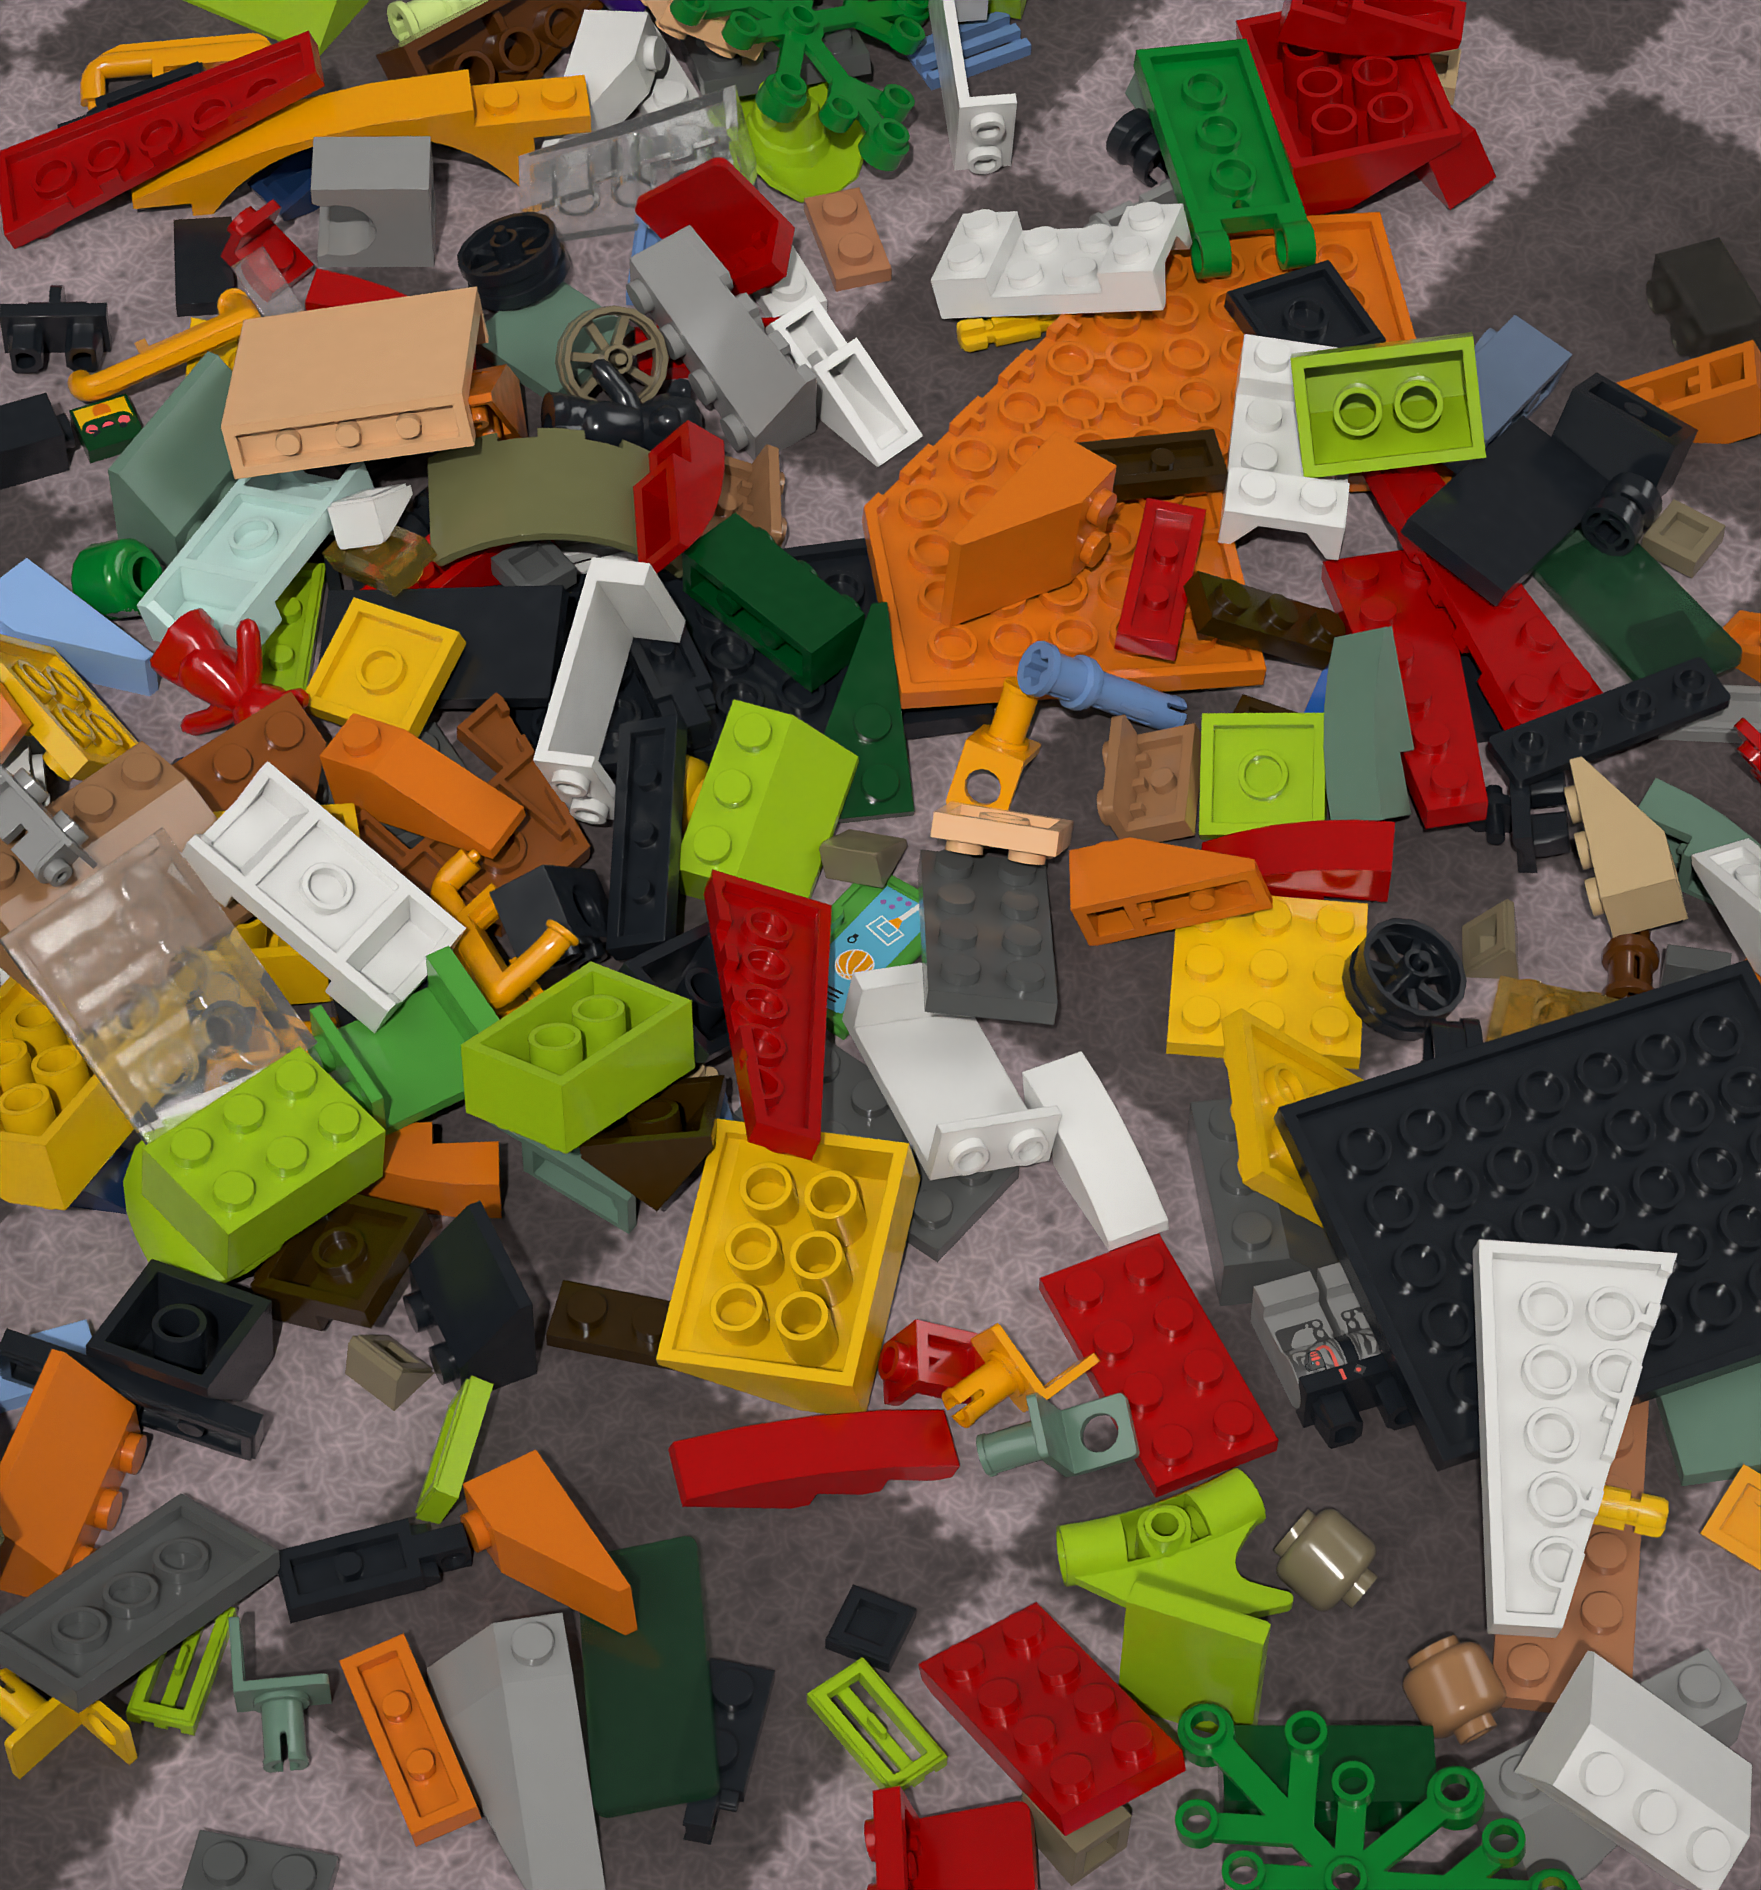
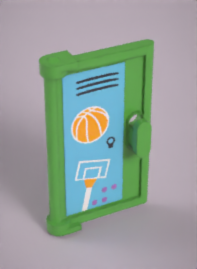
M890 875L883 888L853 883L832 904L826 1030L842 1040H845L850 1035L842 1021L852 974L854 972L913 964L922 954L918 889L893 875Z

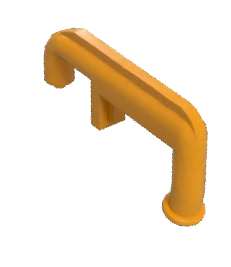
M258 33L121 44L95 58L83 71L80 83L81 105L88 107V110L96 106L95 98L106 94L105 79L145 75L155 77L197 61L199 63L202 62L206 70L272 44L265 36Z
M237 288L227 289L218 299V316L150 346L145 338L134 343L139 354L92 375L85 370L74 371L68 377L67 385L73 397L83 402H92L106 398L204 355L207 351H213L238 340L243 320L259 318L261 315L244 291Z
M461 848L437 872L432 882L430 896L433 901L466 928L454 947L453 952L492 1009H498L518 998L550 969L571 945L577 946L579 939L558 922L548 919L545 923L547 929L507 967L485 931L499 918L489 893L497 889V887L491 883L467 906L457 892L481 869L477 863L481 858L480 853L475 849L468 853L465 849Z

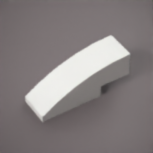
M815 295L765 327L766 335L778 330L790 344L791 352L788 355L795 369L806 363L816 375L817 417L875 466L879 467L923 437L857 337L847 343Z
M1082 1051L1022 1072L1024 1102L1027 1110L1057 1105L1062 1114L1052 1148L1053 1165L1064 1185L1108 1251L1169 1230L1168 1218L1142 1158L1119 1112Z

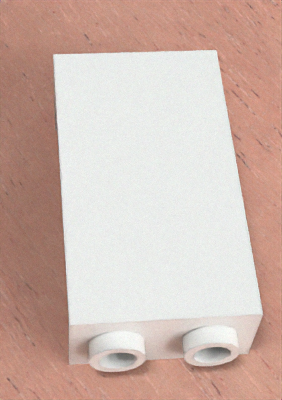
M929 0L928 8L954 170L969 169L976 174H989L997 171L1002 166H1011L1017 109L1016 93L969 97L958 22L987 20L988 0Z
M598 557L591 558L533 758L534 763L544 775L551 788L556 792L560 800L565 802L570 815L589 824H603L606 822V819L614 820L616 786L598 760L633 637L679 643L686 621L650 563Z
M922 963L854 972L852 974L842 1021L929 1180L960 1175L966 1176L979 1172L1027 1166L1049 1161L1062 1115L1057 1105L1027 1110L975 1017L925 1012Z

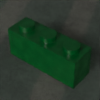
M735 512L695 541L682 553L683 591L811 693L850 664L864 626L865 613L862 612L860 606L853 598L846 594H839L821 580L808 563L802 560L797 561L779 547L771 535L763 528L752 526Z
M1234 1725L1237 1744L1288 1797L1291 1753L1286 1745L1285 1725ZM1327 1725L1329 1742L1327 1749L1320 1756L1315 1828L1327 1841L1335 1840L1338 1803L1333 1796L1331 1779L1335 1769L1344 1762H1362L1374 1774L1376 1793L1371 1804L1367 1806L1365 1832H1379L1382 1836L1427 1799L1428 1783L1436 1773L1433 1726ZM1303 1727L1297 1730L1293 1737L1300 1743L1309 1744L1314 1742L1320 1733L1312 1727ZM1218 1768L1220 1813L1262 1815ZM1351 1777L1343 1781L1340 1788L1345 1793L1358 1794L1366 1788L1367 1784L1361 1778Z

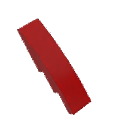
M877 1410L808 1416L743 1426L674 1441L668 1449L682 1507L792 1509L810 1505L816 1494L864 1495L881 1491L888 1480L936 1481L951 1478L960 1467L944 1410Z

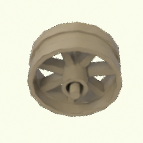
M613 305L584 311L568 323L558 340L555 365L559 381L569 395L595 400L589 397L588 394L598 383L591 374L579 387L574 379L570 361L593 364L597 359H605L612 363L621 374L625 373L645 385L637 394L640 401L644 403L657 394L664 382L669 356L664 336L650 318L636 309ZM605 315L618 316L610 345L592 321L593 319ZM630 320L640 327L648 340L627 348L622 344ZM582 328H584L597 347L593 353L571 352L573 342ZM651 349L653 361L651 375L649 376L632 366L633 356Z

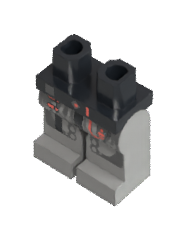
M1340 1262L1318 1268L1316 1283L1311 1272L1307 1271L1253 1287L1250 1322L1292 1406L1296 1408V1414L1303 1428L1314 1425L1328 1447L1333 1449L1354 1443L1356 1439L1362 1436L1363 1420L1359 1412L1374 1407L1378 1408L1386 1427L1395 1431L1415 1425Z

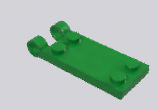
M1247 39L1136 50L1133 67L1178 204L1183 203L1192 239L1190 247L1192 267L1197 279L1226 277L1230 275L1232 253L1228 233L1273 229L1275 233L1276 257L1282 270L1304 268L1315 264L1316 239L1314 230L1307 219Z

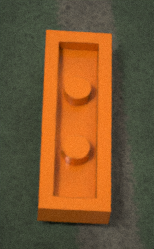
M404 1633L339 1660L415 1846L417 1847L482 1819Z

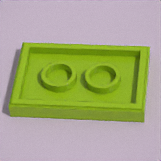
M1134 1581L1126 1601L1118 1685L1145 1713L1179 1723L1182 1715L1191 1707L1209 1703L1225 1709L1231 1716L1234 1725H1257L1271 1624L1268 1621L1140 1581ZM1203 1721L1194 1728L1215 1734L1219 1727L1212 1721Z

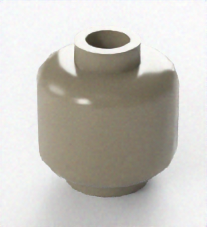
M1307 1509L1273 1550L1281 1557L1276 1567L1279 1579L1318 1611L1326 1612L1331 1610L1340 1600L1352 1609L1378 1578L1368 1569L1376 1556V1545L1368 1536L1334 1509H1325L1317 1515Z

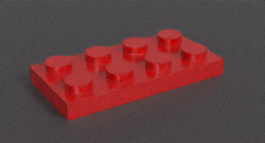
M1159 1233L1039 1278V1290L1078 1360L1092 1353H1095L1100 1360L1085 1372L1099 1398L1117 1393H1122L1128 1398L1140 1451L1139 1456L1134 1460L1155 1498L1277 1451V1436ZM1111 1417V1419H1112L1114 1425L1116 1426V1428H1117V1430H1118V1426H1117L1116 1421Z
M1037 1602L918 1664L921 1679L931 1694L1064 1836L1186 1771L1182 1749Z

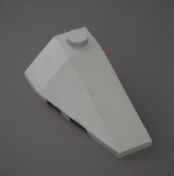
M563 1613L492 1623L427 1668L432 1701L475 1802L478 1803L498 1838L500 1847L525 1890H606Z

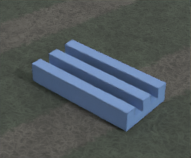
M994 12L987 15V20L968 21L958 25L963 58H967L964 59L966 78L1031 55V43L1027 38H1020V28L1016 23L1010 25V15L1007 13ZM933 34L925 36L914 54L906 56L932 91L940 88L941 85L938 69L932 71V69L938 66ZM1003 45V46H1001V47H998V48L989 50V51H987V52L978 54V53L983 52V51H986V50H988V49H991V48H994V47Z

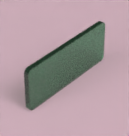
M1580 527L1531 574L1632 681L1695 657L1703 658L1715 675L1738 666L1742 661L1741 646L1639 543L1630 553L1624 556H1610L1593 547L1585 538Z
M682 1536L608 1551L607 1553L631 1586L638 1630L625 1636L580 1613L593 1805L599 1816L613 1818L709 1799L715 1796L720 1789V1776L699 1547L692 1537Z

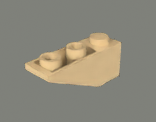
M1582 756L1570 759L1575 785L1564 787V793L1573 824L1583 822L1585 831L1574 833L1583 870L1594 867L1596 877L1584 880L1594 917L1606 914L1613 938L1688 919L1677 870L1665 831Z

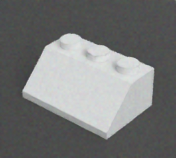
M1587 1651L1516 1768L1515 1773L1674 1884L1689 1890H1719L1750 1837L1752 1764L1598 1654Z

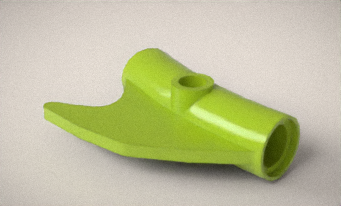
M1233 1468L1192 1489L1143 1507L1102 1518L1058 1525L1056 1527L1057 1554L1064 1585L1066 1587L1078 1585L1126 1608V1601L1134 1581H1140L1255 1618L1287 1612L1293 1606V1595L1290 1592L1250 1582L1241 1577L1237 1571L1235 1560L1242 1546L1255 1527L1264 1523L1266 1519L1264 1504L1258 1490L1251 1479L1238 1468Z

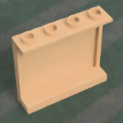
M477 286L243 320L221 423V430L234 479L474 446L476 431L468 399L475 349L477 344L489 343Z

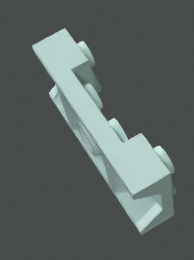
M364 462L352 463L339 480L307 474L303 470L238 479L137 604L153 641L161 642L168 628L178 618L191 610L202 608L214 620V627L220 633L225 644L236 649V629L239 622L246 618L252 619L256 622L260 631L262 647L282 621L275 601L328 535L335 536L327 507L342 498L365 489L374 488Z

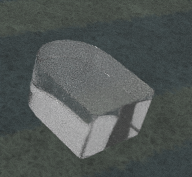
M263 246L231 266L263 317L305 311Z

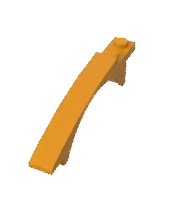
M466 69L368 83L301 99L131 188L133 209L191 204L193 216L214 214L221 203L240 184L268 165L291 154L313 147L314 137L431 136V142L459 149L488 162L507 175L519 187L537 185L534 138L592 132L585 75L471 86L469 70Z

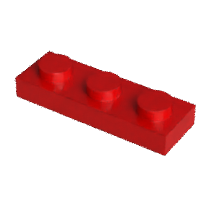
M1152 498L1146 499L1114 649L1175 661L1188 601L1183 586L1194 573L1207 509Z

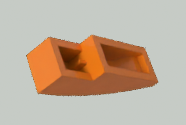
M432 1122L412 1123L385 1136L383 1177L357 1194L425 1209L427 1214L457 1217L468 1205L481 1201L489 1218H502L499 1141L434 1144Z

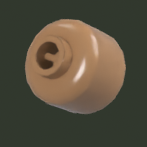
M1452 1635L1433 1643L1408 1659L1407 1663L1411 1671L1407 1673L1403 1680V1692L1421 1725L1433 1726L1434 1739H1443L1455 1734L1459 1744L1465 1745L1497 1727L1492 1714L1502 1707L1507 1693L1480 1644L1475 1642L1460 1643L1457 1636Z

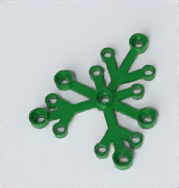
M813 0L672 1L670 5L671 14L679 22L688 26H697L702 20L730 16L721 33L724 40L736 49L749 50L753 44L771 41L780 48L775 74H771L765 79L755 96L758 108L768 118L779 123H791L797 118L807 101V86L800 77L803 56L806 54L829 84L827 99L818 113L821 123L826 128L836 133H845L856 119L866 131L858 144L859 152L868 164L882 171L896 170L908 153L910 135L906 127L900 122L906 119L915 105L913 95L906 88L897 84H888L881 91L849 76L821 39L825 32L856 28L889 44L901 54L912 55L925 38V31L922 26L930 15L928 8L929 0H877L868 2V0H843V5L840 7L815 11L812 9Z
M1198 1704L1188 1709L1180 1718L1177 1732L1180 1748L1185 1758L1200 1767L1218 1766L1262 1814L1219 1813L1212 1804L1205 1800L1192 1799L1186 1801L1178 1808L1175 1815L1176 1830L1181 1842L1194 1849L1206 1848L1212 1843L1293 1848L1308 1864V1866L1264 1864L1256 1853L1248 1850H1239L1231 1853L1222 1865V1878L1226 1890H1339L1333 1885V1881L1342 1873H1352L1359 1878V1884L1352 1890H1543L1549 1886H1557L1563 1890H1581L1575 1877L1564 1870L1556 1868L1541 1870L1535 1873L1529 1880L1491 1878L1500 1869L1511 1868L1519 1864L1526 1853V1837L1523 1828L1516 1821L1508 1818H1499L1491 1821L1482 1833V1844L1445 1875L1388 1872V1870L1439 1828L1443 1827L1454 1831L1465 1830L1475 1825L1481 1819L1485 1810L1484 1785L1479 1776L1466 1767L1449 1766L1436 1772L1428 1783L1427 1799L1364 1850L1367 1806L1371 1804L1376 1793L1374 1774L1362 1762L1348 1761L1342 1763L1335 1769L1331 1779L1333 1796L1338 1803L1334 1849L1315 1828L1320 1756L1327 1749L1329 1742L1327 1724L1319 1714L1308 1710L1299 1711L1293 1714L1285 1724L1286 1745L1291 1753L1288 1797L1237 1744L1233 1720L1225 1709L1215 1704ZM1203 1721H1212L1219 1727L1213 1736L1207 1738L1194 1734L1193 1729L1198 1723ZM1303 1727H1312L1320 1733L1319 1737L1309 1744L1300 1743L1293 1736L1297 1730ZM1351 1777L1361 1778L1367 1784L1366 1788L1358 1794L1345 1793L1340 1786L1343 1781ZM1458 1783L1464 1785L1469 1790V1793L1462 1800L1452 1801L1442 1794L1443 1790L1450 1784ZM1195 1815H1202L1210 1820L1209 1827L1199 1833L1188 1831L1184 1825L1190 1817ZM1502 1834L1510 1835L1517 1841L1516 1847L1509 1852H1499L1490 1843L1496 1836ZM1248 1866L1257 1872V1876L1248 1884H1238L1231 1879L1233 1871L1239 1867Z

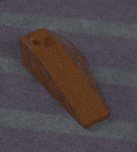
M481 0L380 52L376 57L388 81L466 69L469 70L471 86L540 79L544 75L543 71L561 50L568 47L575 40L584 10H601L604 4L600 0Z

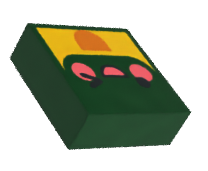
M126 393L69 410L71 424L90 464L120 455L142 430Z

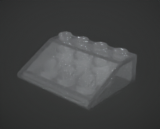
M163 827L0 938L1 945L145 1145L298 1046L307 1051L318 1043Z

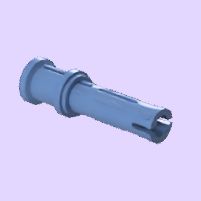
M1036 641L1030 645L1023 653L1017 671L1018 685L1022 692L1032 697H1042L1046 694L1058 698L1062 706L1073 711L1093 707L1116 716L1125 714L1128 720L1157 730L1183 726L1186 721L1187 714L1169 709L1171 706L1180 710L1187 709L1185 700L1180 696L1170 695L1104 672L1095 659L1086 655L1067 656L1060 653L1057 646L1047 641Z

